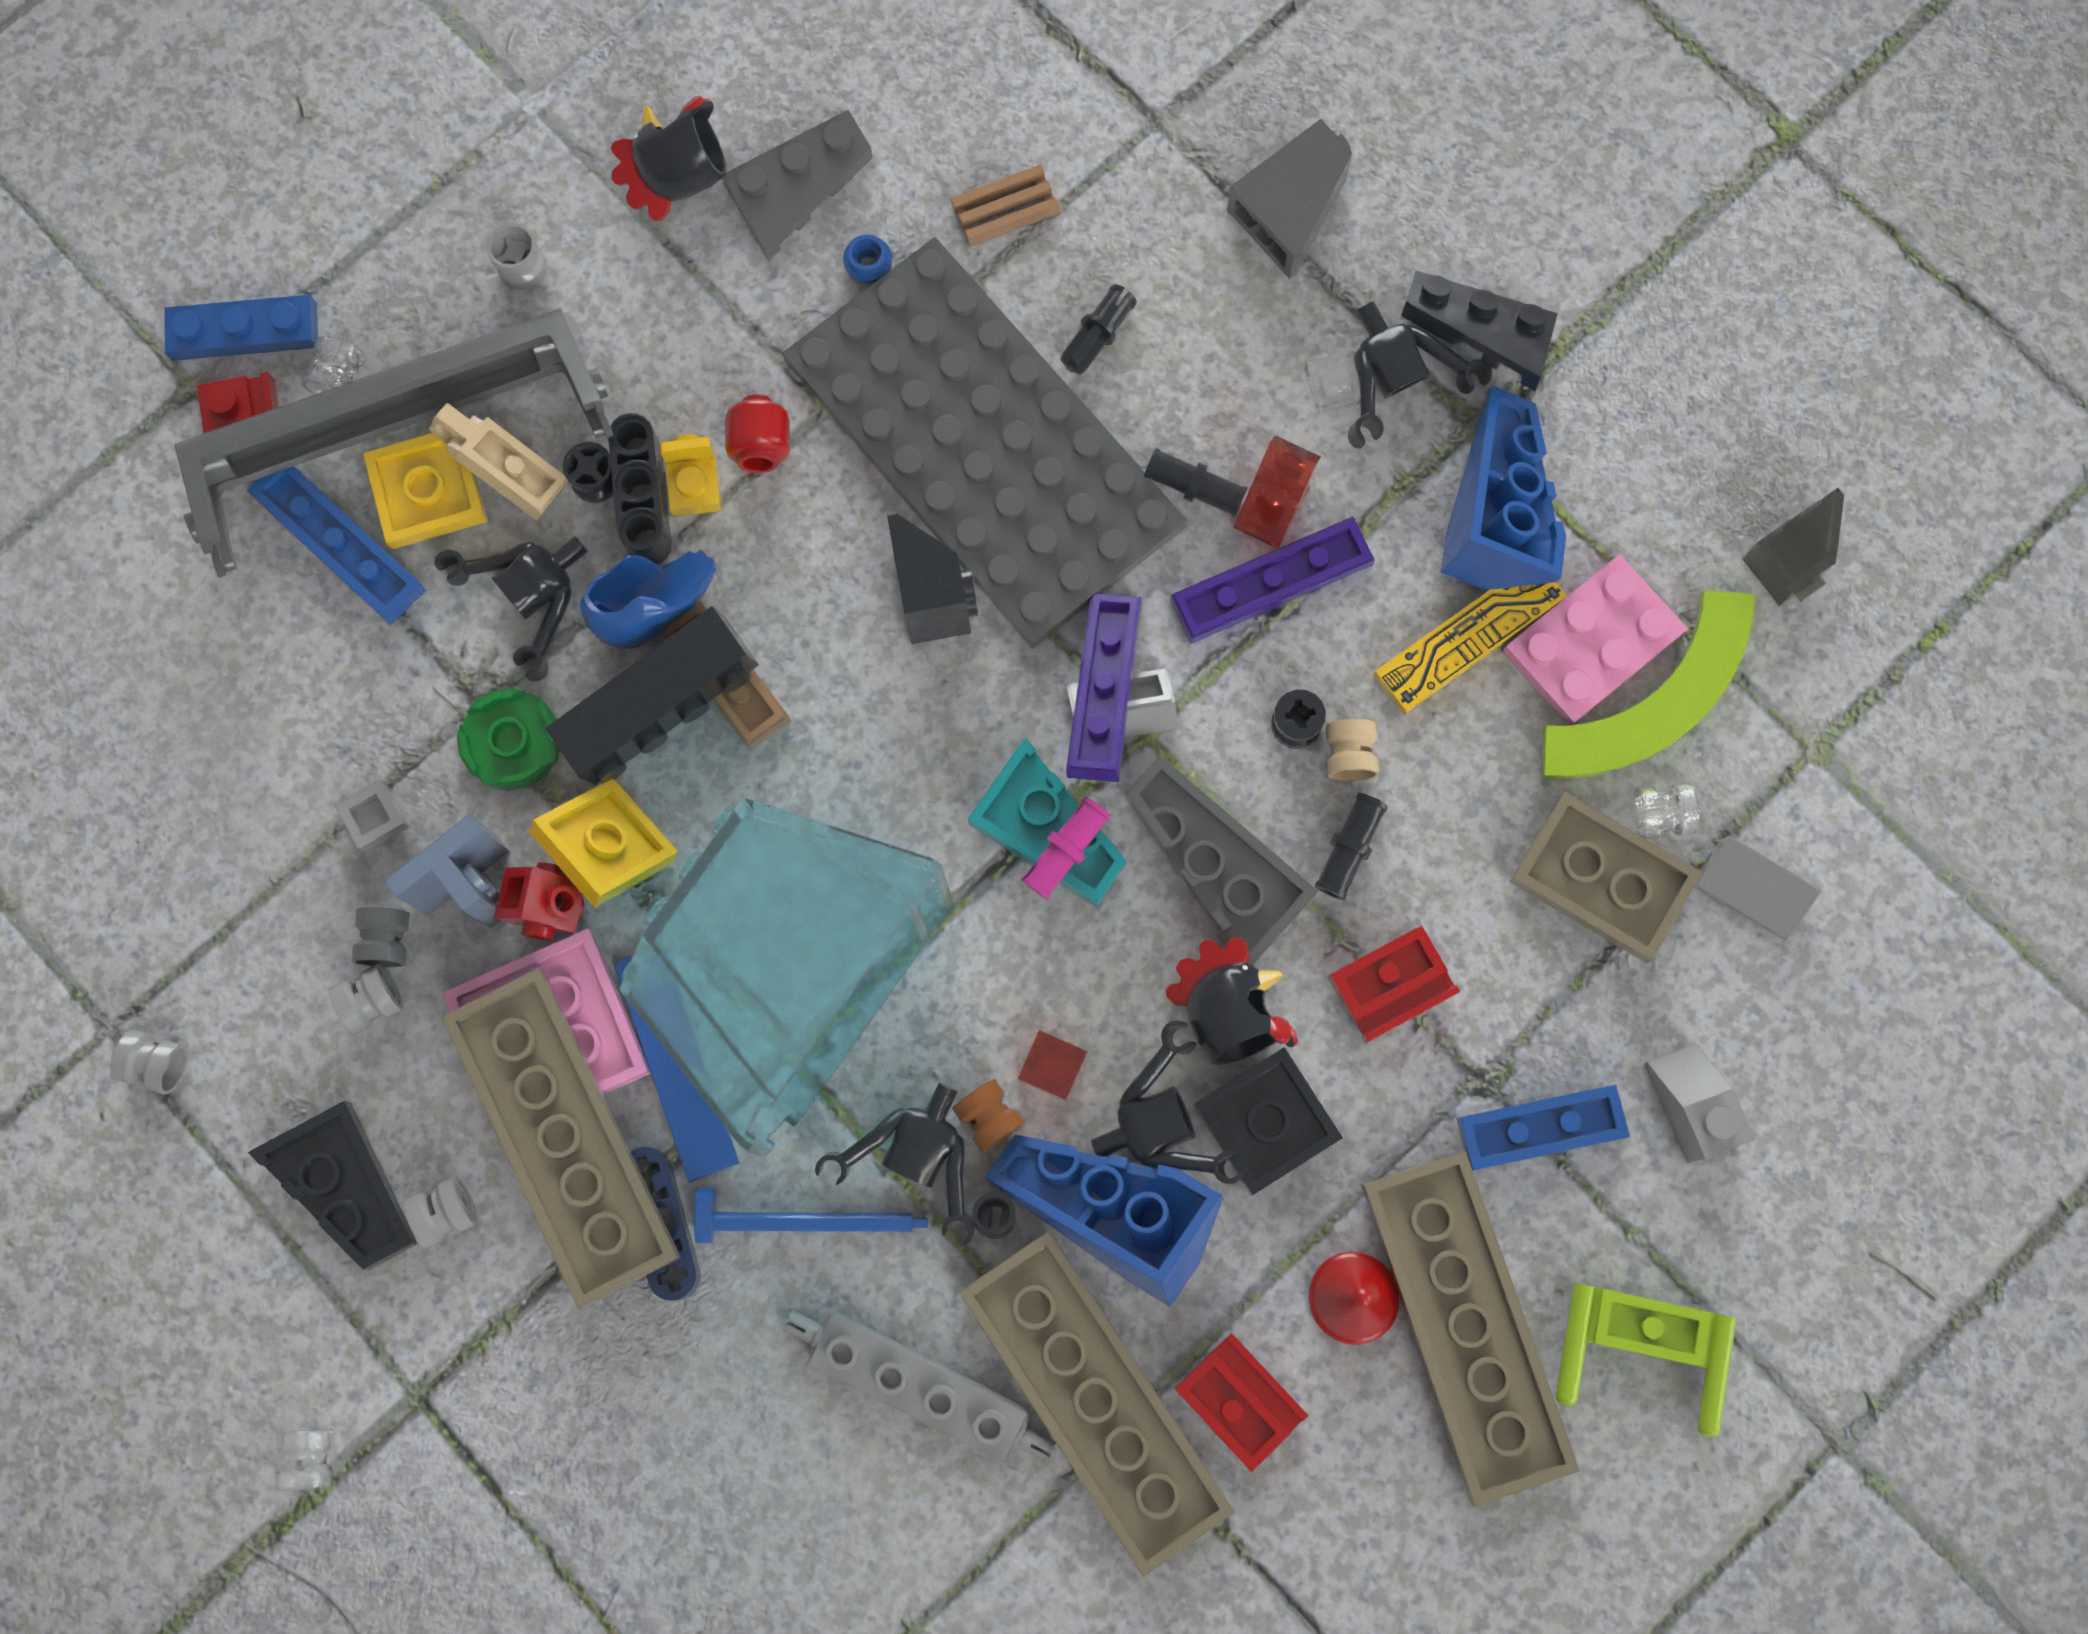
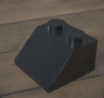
M899 514L887 515L904 615L911 643L916 644L971 634L969 617L978 616L971 569L960 570L958 554Z

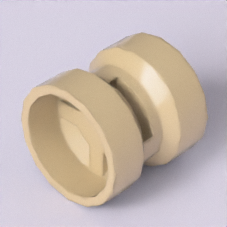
M1344 719L1333 721L1326 725V742L1332 749V756L1327 760V777L1336 781H1363L1379 776V759L1372 753L1373 744L1378 740V729L1375 721Z

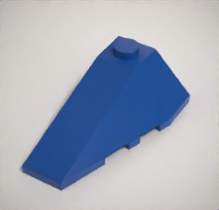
M1493 385L1487 390L1447 528L1440 572L1484 590L1557 582L1562 577L1566 534L1563 522L1556 521L1552 501L1557 494L1554 482L1547 481L1542 458L1547 454L1536 403Z
M1015 1134L985 1176L986 1180L1119 1276L1169 1307L1174 1303L1200 1264L1223 1201L1222 1194L1177 1168L1164 1165L1152 1168L1131 1163L1126 1157L1110 1154V1158L1088 1154L1077 1151L1074 1146Z

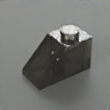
M1839 488L1759 540L1742 558L1779 606L1794 596L1800 602H1803L1827 584L1822 576L1836 564L1844 503V494Z

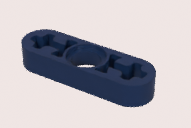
M650 1147L636 1148L631 1151V1154L638 1169H641L640 1160L645 1157L649 1163L659 1164L660 1172L652 1175V1182L655 1192L661 1193L667 1189L668 1199L653 1200L657 1208H666L674 1216L675 1226L670 1235L674 1244L681 1241L682 1251H678L681 1258L674 1261L676 1267L686 1268L688 1271V1276L680 1280L681 1289L676 1292L673 1285L662 1284L661 1275L666 1274L669 1270L668 1265L647 1275V1280L651 1290L659 1298L669 1301L683 1300L696 1291L700 1283L701 1273L673 1167L669 1158L663 1152Z

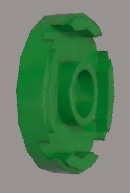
M507 688L489 692L474 701L467 710L468 715L464 719L463 725L460 724L457 733L459 756L468 771L489 787L507 791L527 788L543 779L558 760L560 749L545 729L555 722L557 718L546 702L533 694L526 693L524 690Z

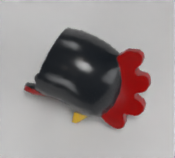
M701 95L694 96L683 106L676 120L665 128L660 125L651 108L646 105L643 109L642 128L634 138H623L612 143V154L621 161L612 170L611 179L616 185H629L626 200L630 207L638 210L647 205L650 218L655 221H662L670 213L671 202L696 195L714 186L725 177L727 170L724 154L708 120L714 111V104L709 98H703Z
M1238 937L1231 939L1224 949L1213 940H1204L1199 946L1200 959L1198 961L1188 957L1179 961L1176 971L1181 976V980L1179 983L1170 984L1165 991L1166 997L1173 1004L1186 1007L1193 1034L1202 1051L1214 1065L1229 1064L1245 1059L1269 1048L1277 1042L1286 1044L1288 1047H1294L1298 1044L1296 1031L1290 1023L1282 1017H1272L1264 1004L1265 994L1268 989L1284 975L1281 971L1259 970L1249 963L1250 953L1243 939Z

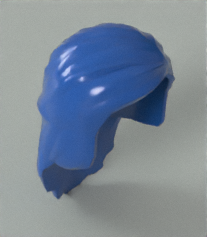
M701 549L697 553L688 551L684 556L664 566L644 556L635 554L626 556L612 569L598 575L591 582L580 602V610L585 623L602 643L620 649L637 648L658 637L667 629L671 622L684 615L704 596L713 579V574L717 570L713 558L707 557Z

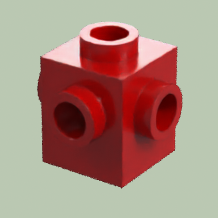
M538 862L536 867H506L494 919L523 926L521 931L523 936L552 941L554 933L576 932L577 923L584 913V895L556 864Z

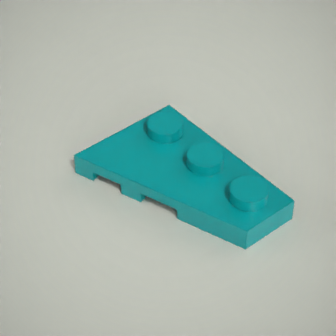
M1024 737L968 817V825L1033 866L1050 844L1046 839L1052 831L1058 833L1077 809L1078 804L1065 790L1066 786L1058 776L1048 769L1036 754V749ZM1101 829L1083 851L1086 857L1080 865L1074 863L1059 883L1096 908L1126 865L1124 857Z

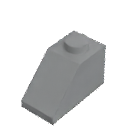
M1696 1044L1645 1063L1687 1163L1704 1160L1756 1140L1734 1089Z

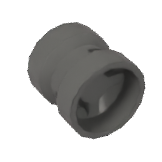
M358 908L356 910L355 927L360 931L359 937L362 940L353 945L351 962L365 966H374L377 963L383 967L405 966L407 949L398 940H402L403 933L409 929L410 913L392 908Z

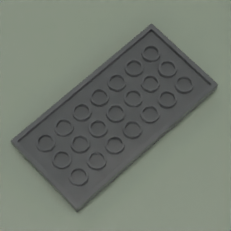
M936 237L932 238L782 352L784 361L935 537L958 554L960 566L964 570L971 569L973 581L1032 649L1088 606L1093 594H1103L1187 526V519L1150 478L1143 477L1145 472Z

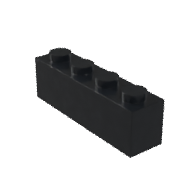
M711 606L545 729L580 779L594 785L602 784L611 779L615 780L623 774L627 768L625 763L640 752L645 754L660 747L668 739L667 733L681 722L689 723L701 717L710 707L708 702L723 691L729 693L743 686L750 679V672L759 664L727 618Z

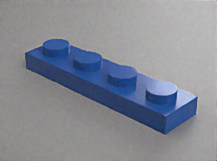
M294 466L262 477L246 490L265 510L389 625L393 624L427 591L417 579Z

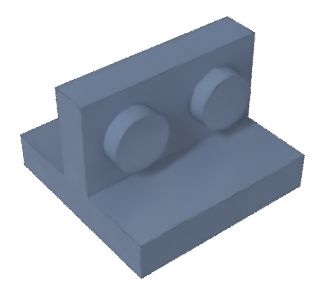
M468 814L386 878L384 882L397 898L425 915L430 914L452 896L464 912L487 927L492 928L501 921L494 919L500 890L485 873H481L508 853L509 850L494 832L473 815Z

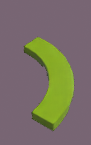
M1704 590L1699 595L1698 615L1694 632L1681 663L1669 679L1642 702L1624 712L1590 723L1568 726L1546 725L1542 731L1541 779L1570 780L1607 774L1610 771L1622 769L1647 760L1665 750L1688 733L1713 708L1726 691L1740 665L1752 627L1755 594Z

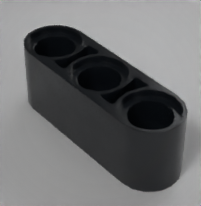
M627 413L620 415L612 422L610 427L613 436L608 437L617 532L620 541L629 555L644 556L657 564H661L671 552L672 540L660 442L651 423L644 416L637 413ZM642 437L646 439L644 444L637 449H625L627 443L634 438ZM642 483L651 485L648 492L639 497L629 496L631 490L636 485ZM642 531H656L654 538L650 542L643 545L634 543L636 536Z

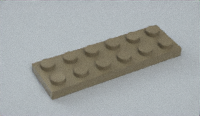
M538 967L442 1016L443 1022L577 1308L584 1309L681 1258L544 970Z
M1466 1151L1361 1185L1471 1505L1478 1506L1580 1472Z
M1047 1231L959 1292L1143 1577L1235 1513L1050 1231Z

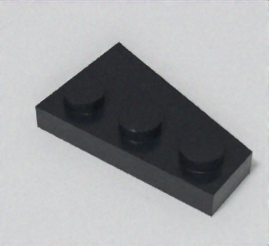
M1420 271L1415 272L1401 314L1403 318L1451 345L1464 342L1483 353L1480 361L1490 367L1497 369L1503 364L1522 375L1520 383L1533 391H1536L1542 376L1558 315L1556 312L1543 309L1534 304L1519 302L1496 295L1488 290H1479L1447 280L1438 275H1430Z
M343 1101L248 1152L259 1165L265 1166L281 1183L280 1186L294 1200H298L319 1221L318 1225L363 1270H371L418 1244L351 1102Z

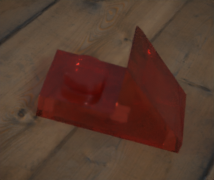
M1275 435L1268 445L1233 528L1278 549L1309 492V483L1321 456Z

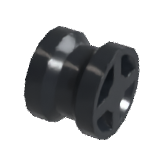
M583 442L573 446L566 453L562 466L563 474L576 495L582 500L591 503L603 502L611 498L614 493L610 454L607 449L594 442ZM592 477L594 480H587L586 478Z
M1295 689L1285 693L1278 700L1271 718V729L1274 737L1282 745L1290 749H1302L1310 746L1317 740L1326 720V710L1323 702L1316 694L1308 690ZM1298 708H1300V711L1303 712L1306 716L1310 715V717L1305 718L1304 715L1299 713Z

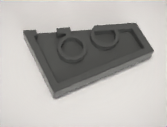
M846 110L728 171L722 180L769 261L780 250L779 245L795 229L799 231L811 220L810 214L828 196L834 197L873 158L871 146L849 110Z

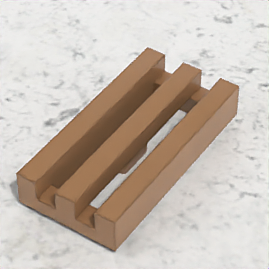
M1041 164L951 198L952 208L969 247L1059 214V204L1056 197L1052 195V188L1049 181L1045 179ZM1038 198L1043 200V202L973 228L971 225L997 214L1000 216L1013 211L1015 207Z

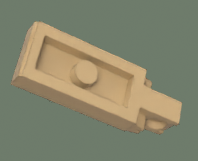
M446 403L434 417L429 427V430L447 445L446 451L456 461L536 521H538L568 483L565 475L488 417L484 421L474 415L468 419L450 404Z

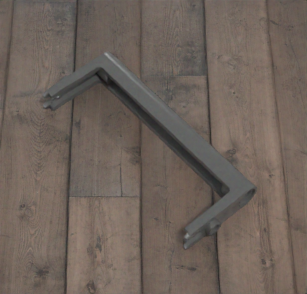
M560 308L175 443V450L191 512L184 514V519L193 540L196 543H200L204 555L211 553L218 578L226 576L227 572L237 569L221 495L226 490L436 416L446 403L457 409L559 372L566 375L595 439L603 436L608 438L613 436V432L604 414L605 410L600 400L608 397L598 369L587 370Z

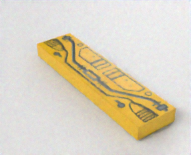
M1557 582L1490 589L1377 669L1373 677L1401 713L1405 715L1539 620L1565 599L1567 595Z

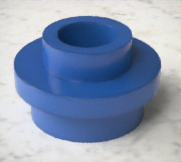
M864 234L854 238L844 251L843 262L847 274L853 280L864 284H872L891 270L892 254L889 246L882 239L874 235ZM866 257H873L877 260L876 263L869 266L860 264L862 259Z

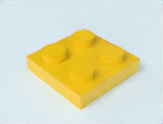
M434 433L363 453L385 543L391 550L488 522L476 475L456 461L446 451L447 445Z
M614 779L604 782L534 819L528 831L594 908L671 865L678 854L677 849Z

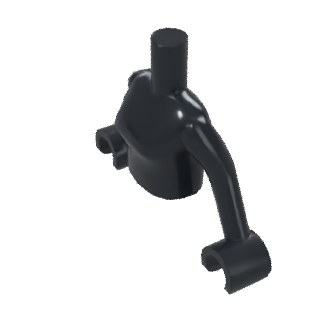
M1375 302L1367 303L1357 310L1369 337L1360 344L1359 349L1354 354V364L1360 388V418L1348 430L1349 443L1358 449L1365 445V437L1361 433L1360 427L1367 428L1374 440H1378L1383 434V422L1375 415V382L1384 399H1387L1412 387L1430 375L1417 346L1458 373L1456 385L1459 391L1464 394H1469L1474 390V382L1470 377V373H1474L1478 377L1480 384L1485 386L1491 381L1492 367L1481 362V359L1472 360L1471 362L1465 360L1445 344L1418 327L1405 324L1388 327Z
M575 536L552 554L540 545L526 542L503 553L466 561L457 551L444 550L435 557L434 562L435 567L439 571L445 570L452 564H458L457 569L448 574L446 578L448 583L454 586L465 584L470 575L504 569L494 576L492 580L525 620L541 607L551 602L532 646H522L513 655V661L517 666L523 665L530 659H537L536 665L526 672L525 677L530 681L542 680L548 672V662L544 657L564 616L572 593L571 581L566 569L588 553L584 545Z
M1178 1020L1171 1021L1162 1030L1161 1039L1163 1045L1132 1081L1119 1101L1117 1115L1120 1128L1092 1139L1091 1143L1094 1152L1098 1156L1106 1157L1128 1148L1131 1155L1145 1166L1158 1168V1165H1164L1179 1170L1212 1173L1222 1183L1241 1184L1248 1178V1173L1238 1174L1233 1178H1229L1224 1170L1227 1160L1241 1155L1240 1153L1227 1151L1222 1152L1217 1157L1183 1152H1166L1172 1147L1196 1137L1184 1101L1174 1086L1154 1095L1141 1098L1176 1054H1189L1197 1045L1196 1042H1187L1182 1046L1176 1047L1173 1043L1174 1033L1178 1029L1187 1027L1189 1024Z
M938 1083L926 1110L913 1107L908 1109L899 1108L890 1113L872 1131L844 1152H829L816 1163V1176L820 1175L827 1160H834L839 1163L841 1175L836 1181V1185H838L849 1175L851 1166L881 1146L895 1131L892 1143L881 1164L914 1182L932 1188L941 1166L947 1159L946 1188L949 1216L943 1223L942 1235L943 1237L945 1236L950 1223L962 1221L968 1227V1234L962 1246L968 1244L973 1238L975 1225L972 1217L964 1211V1140L961 1135H958L956 1128L945 1120L958 1091L945 1084Z

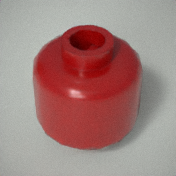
M760 394L748 395L741 402L731 406L725 415V450L727 456L738 464L739 468L749 473H766L776 469L778 464L783 462L790 453V419L788 412L781 405L772 402L768 396Z

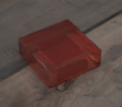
M1039 1030L1018 1076V1080L1067 1101L1088 1051Z

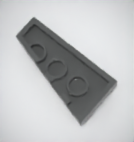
M1161 755L1126 792V799L1225 940L1229 942L1231 939L1238 937L1246 942L1250 953L1249 963L1251 965L1257 962L1318 892L1317 889Z

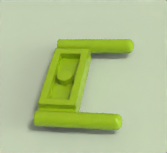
M1574 1283L1556 1389V1400L1564 1406H1573L1577 1403L1587 1342L1706 1368L1697 1429L1701 1435L1714 1438L1719 1435L1721 1429L1737 1318Z

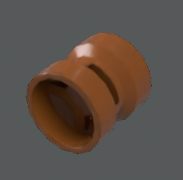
M996 1079L975 1089L952 1107L961 1123L972 1124L971 1129L974 1132L972 1140L981 1153L992 1149L1025 1125L1016 1110L1009 1109L1006 1104H1002L1004 1091Z

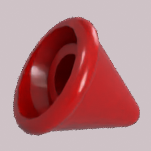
M1349 1251L1338 1253L1328 1258L1318 1267L1309 1286L1308 1301L1316 1324L1325 1334L1341 1343L1349 1345L1371 1343L1387 1333L1396 1320L1399 1310V1294L1393 1276L1383 1263L1365 1253Z

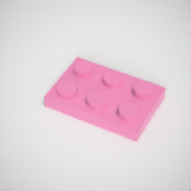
M1619 554L1511 641L1502 652L1567 725H1574L1679 639L1688 628Z

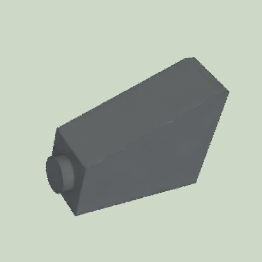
M1319 119L1230 187L1227 211L1289 279L1299 271L1347 178L1353 154L1346 138L1339 131H1332L1322 119Z

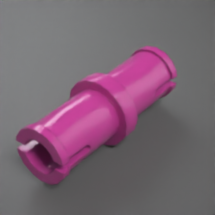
M1086 796L1083 797L1081 804L1058 833L1052 831L1046 839L1050 844L1027 874L1021 878L1023 883L1046 900L1051 897L1050 894L1073 864L1080 865L1086 857L1083 851L1106 821H1109L1111 815Z

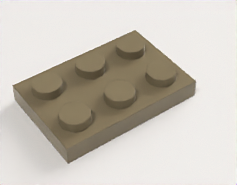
M1564 792L1559 797L1511 878L1510 883L1647 964L1653 960L1703 872Z

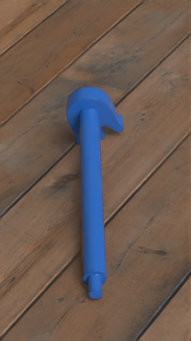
M697 1188V1192H695L694 1232L696 1243H713L715 1231L912 1232V1228H928V1217H912V1213L716 1212V1189Z

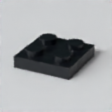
M1285 1047L1194 1103V1107L1223 1152L1232 1151L1241 1154L1238 1157L1230 1158L1228 1161L1237 1175L1242 1173L1249 1174L1243 1184L1250 1196L1258 1193L1343 1139Z

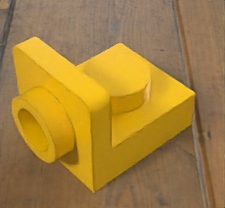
M682 434L674 437L672 441L660 443V453L666 467L669 508L672 516L678 517L722 511L717 454L710 438L701 437L696 434Z

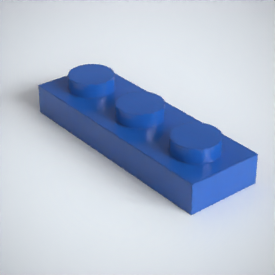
M311 294L164 307L165 354L172 361L318 348L317 302Z
M1616 1084L1456 1119L1463 1148L1466 1151L1472 1171L1630 1137Z

